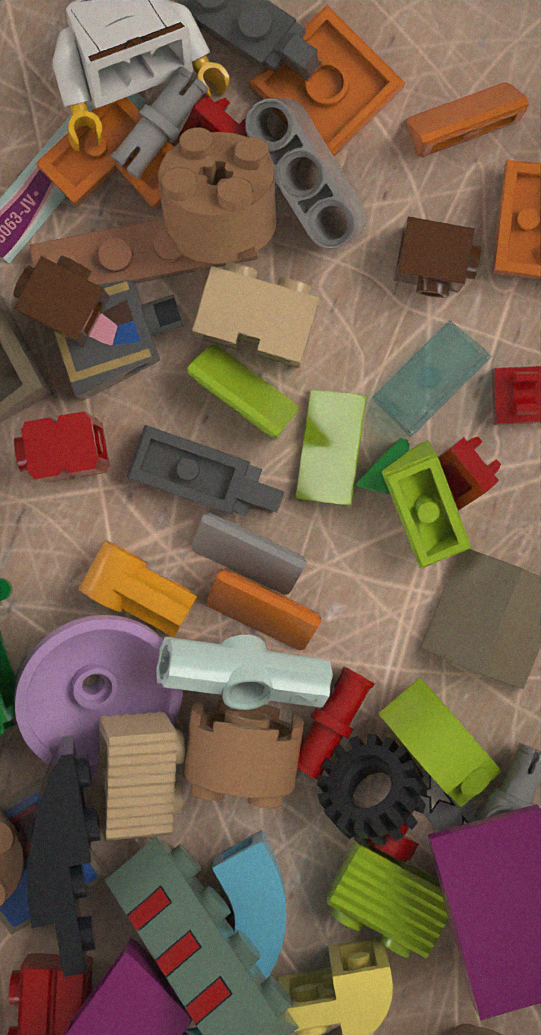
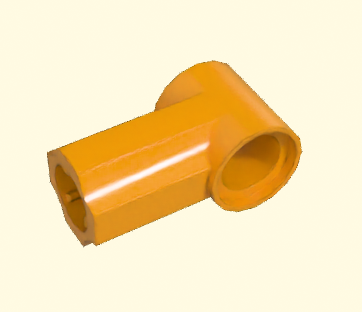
M104 540L78 590L112 610L121 613L125 610L174 638L198 595L168 577H164L147 567L148 563L133 553Z

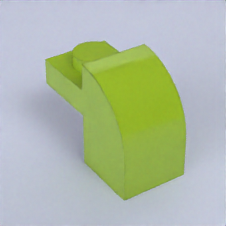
M421 677L378 713L428 774L460 807H463L475 795L481 793L492 780L503 772Z

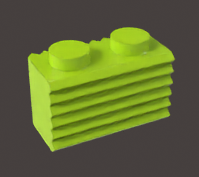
M354 841L326 892L327 904L334 908L331 915L337 921L356 931H360L363 924L383 934L380 942L385 947L405 958H409L412 951L427 958L448 920L439 879L423 872L410 863L394 858L369 843L365 846Z

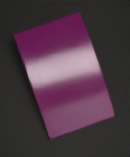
M538 804L428 834L452 937L458 947L469 997L480 1021L540 1004L541 808Z

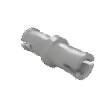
M179 66L176 74L151 106L143 105L138 112L141 119L117 150L110 155L111 159L122 168L134 151L138 150L139 153L126 170V172L138 180L167 140L174 142L179 136L178 126L202 95H205L208 91L205 84L196 78L186 93L181 96L179 93L192 76V73L184 67Z

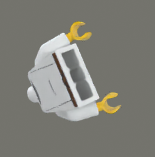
M76 0L66 8L68 27L61 30L58 35L53 56V69L64 108L70 107L72 113L68 124V139L76 151H79V141L75 131L81 126H88L94 130L98 146L102 140V123L97 115L88 111L86 102L92 101L95 108H99L165 83L173 78L179 66L184 67L190 72H193L194 68L196 76L192 84L196 78L204 84V80H209L213 82L221 96L228 87L229 75L227 70L218 63L209 62L206 54L210 50L191 12L184 5L170 0ZM206 84L205 86L208 88V91L205 95H202L199 101L202 100L206 95L209 98H211L209 87Z

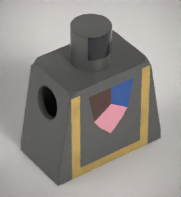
M133 280L97 284L104 288L110 297L84 347L54 332L74 395L80 400L91 398L160 361L153 336L184 326L174 295L142 304L137 286Z

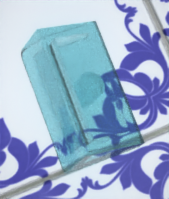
M449 320L371 399L411 437L492 356L485 348Z

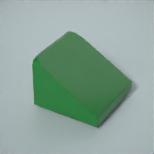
M403 438L396 440L355 482L354 487L390 495L381 471L409 451L410 443H408V440Z

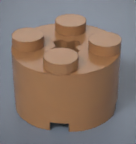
M192 128L183 132L179 138V144L172 148L164 157L158 173L164 224L168 237L169 235L176 242L177 249L183 255L196 261L211 264L237 261L238 253L248 250L253 246L255 252L265 247L275 232L277 222L274 165L269 155L267 143L257 137H245L227 132L211 133L204 128Z
M218 700L217 711H204L205 701L195 703L191 709L183 768L184 778L192 783L191 795L203 800L219 801L223 800L226 794L247 797L249 804L260 808L275 809L281 807L283 796L291 794L295 788L304 726L303 719L293 714L291 724L280 720V709L269 705H263L252 710H236L227 706L223 700Z

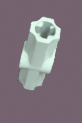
M253 635L233 636L221 644L165 637L159 649V659L156 667L157 684H161L164 688L220 694L224 703L236 710L256 709L267 704L269 701L323 707L329 698L330 684L333 677L330 661L317 657L267 651L265 642Z

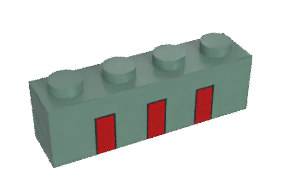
M155 836L105 880L202 1035H291L299 1028L287 1010L293 1005L291 998L276 979L272 976H269L267 979L256 965V962L261 958L259 951L242 931L238 930L236 933L233 931L225 919L230 914L227 904L212 887L204 888L196 876L201 871V867L194 856L183 845L179 844L174 848Z

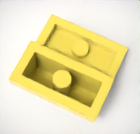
M382 936L328 945L331 967L278 976V982L285 989L293 1003L287 1010L299 1026L295 1030L296 1035H320L330 1029L329 1025L339 1023L341 1024L342 1035H371L381 1025L390 1009L393 996L390 964L385 946L380 942Z

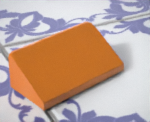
M505 82L410 116L406 119V126L417 156L425 157L519 122L526 112L529 102L523 93L510 83Z
M227 568L219 571L206 600V605L209 608L297 650H304L322 620L319 612Z

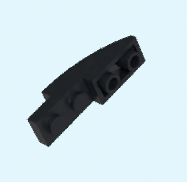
M74 735L62 737L45 773L33 817L28 862V902L31 928L55 924L64 977L87 973V951L96 950L92 916L81 917L79 899L87 897L83 864L91 863V842L101 840L96 806L86 808L83 788L92 787L87 752L77 754Z

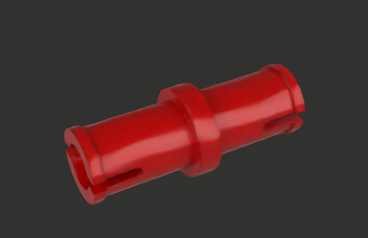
M343 666L342 673L332 688L324 706L321 709L315 707L310 717L314 719V722L300 747L297 769L317 780L318 776H322L324 771L322 765L326 758L331 759L334 754L333 750L338 747L343 737L349 739L354 730L350 727V724L368 692L375 685V683Z

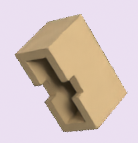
M234 262L226 263L224 269L211 266L192 329L194 337L236 350L239 340H245L258 344V356L300 368L320 297L310 295L311 286L300 281L282 277L279 278L278 285L256 279L257 270Z

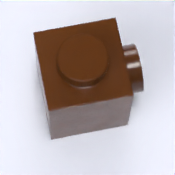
M408 216L403 227L394 281L417 285L416 293L429 297L448 298L450 291L459 292L465 285L466 278L475 279L477 274L481 246L472 245L475 228Z
M63 255L60 256L57 263L41 256L35 268L28 265L19 277L13 293L14 297L18 298L14 308L23 316L83 347L110 296L104 288L88 280L91 274L88 268Z

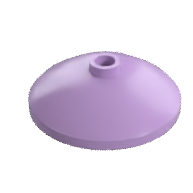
M96 615L80 618L60 626L45 636L26 657L17 675L14 687L13 707L15 718L23 739L29 748L39 758L49 764L62 737L74 735L77 754L87 752L91 775H98L99 720L101 716L111 717L114 714L123 716L126 713L134 715L136 713L145 714L147 712L157 713L161 711L167 714L172 725H174L181 707L183 690L164 688L161 684H157L156 667L163 639L146 625L115 615ZM89 675H100L97 683L90 686L83 685V681Z

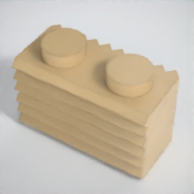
M165 712L136 713L134 715L126 713L123 716L114 714L111 717L106 715L100 717L97 813L100 829L105 841L171 835L173 833V815H180L183 806L182 790L180 783L175 779L176 765L184 763L185 742L182 731L175 730Z

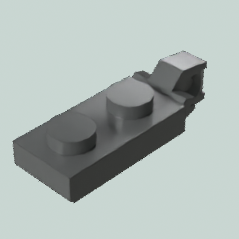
M179 0L177 2L189 9L199 28L264 72L268 69L277 72L283 64L309 81L321 65V61L317 56L318 50L302 39L306 34L305 28L294 17L269 0Z
M144 425L126 476L127 478L226 513L233 514L235 512L243 516L247 515L250 503L277 513L285 493L282 490L259 483L262 469L250 465V461L148 425Z

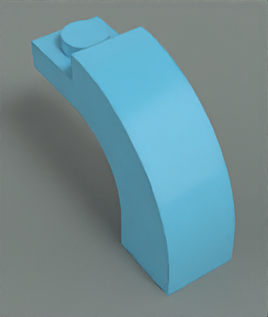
M263 830L215 855L212 869L232 905L235 916L233 931L235 933L238 930L242 931L255 945L261 955L256 965L267 979L277 962L285 936L287 918L286 891L278 859Z

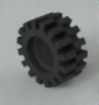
M367 734V745H365L359 736L349 739L352 746L351 750L346 752L341 744L333 750L339 758L336 763L327 758L324 761L322 768L329 776H318L317 786L323 792L317 794L319 803L325 809L324 813L348 839L351 840L353 837L358 844L367 846L370 838L376 846L386 845L385 835L390 834L396 842L404 837L399 830L400 826L405 823L413 830L417 825L418 821L412 815L413 811L424 813L426 804L420 797L427 795V786L422 780L424 776L402 745L399 747L395 740L386 736L382 742L377 734ZM375 773H384L390 777L391 789L380 803L369 808L355 805L353 794L358 784L364 778Z

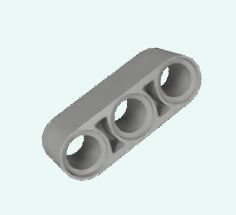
M268 98L257 102L249 110L246 118L248 137H257L267 143L269 155L274 165L275 182L309 237L315 244L327 249H336L356 240L363 233L366 226L364 206L306 110L299 102L291 98ZM275 108L281 110L288 120L287 132L281 140L274 138L267 127L268 116ZM303 157L311 159L318 169V179L312 188L304 186L298 180L296 174V167ZM331 206L341 208L347 216L348 228L344 235L332 233L325 222L326 213Z

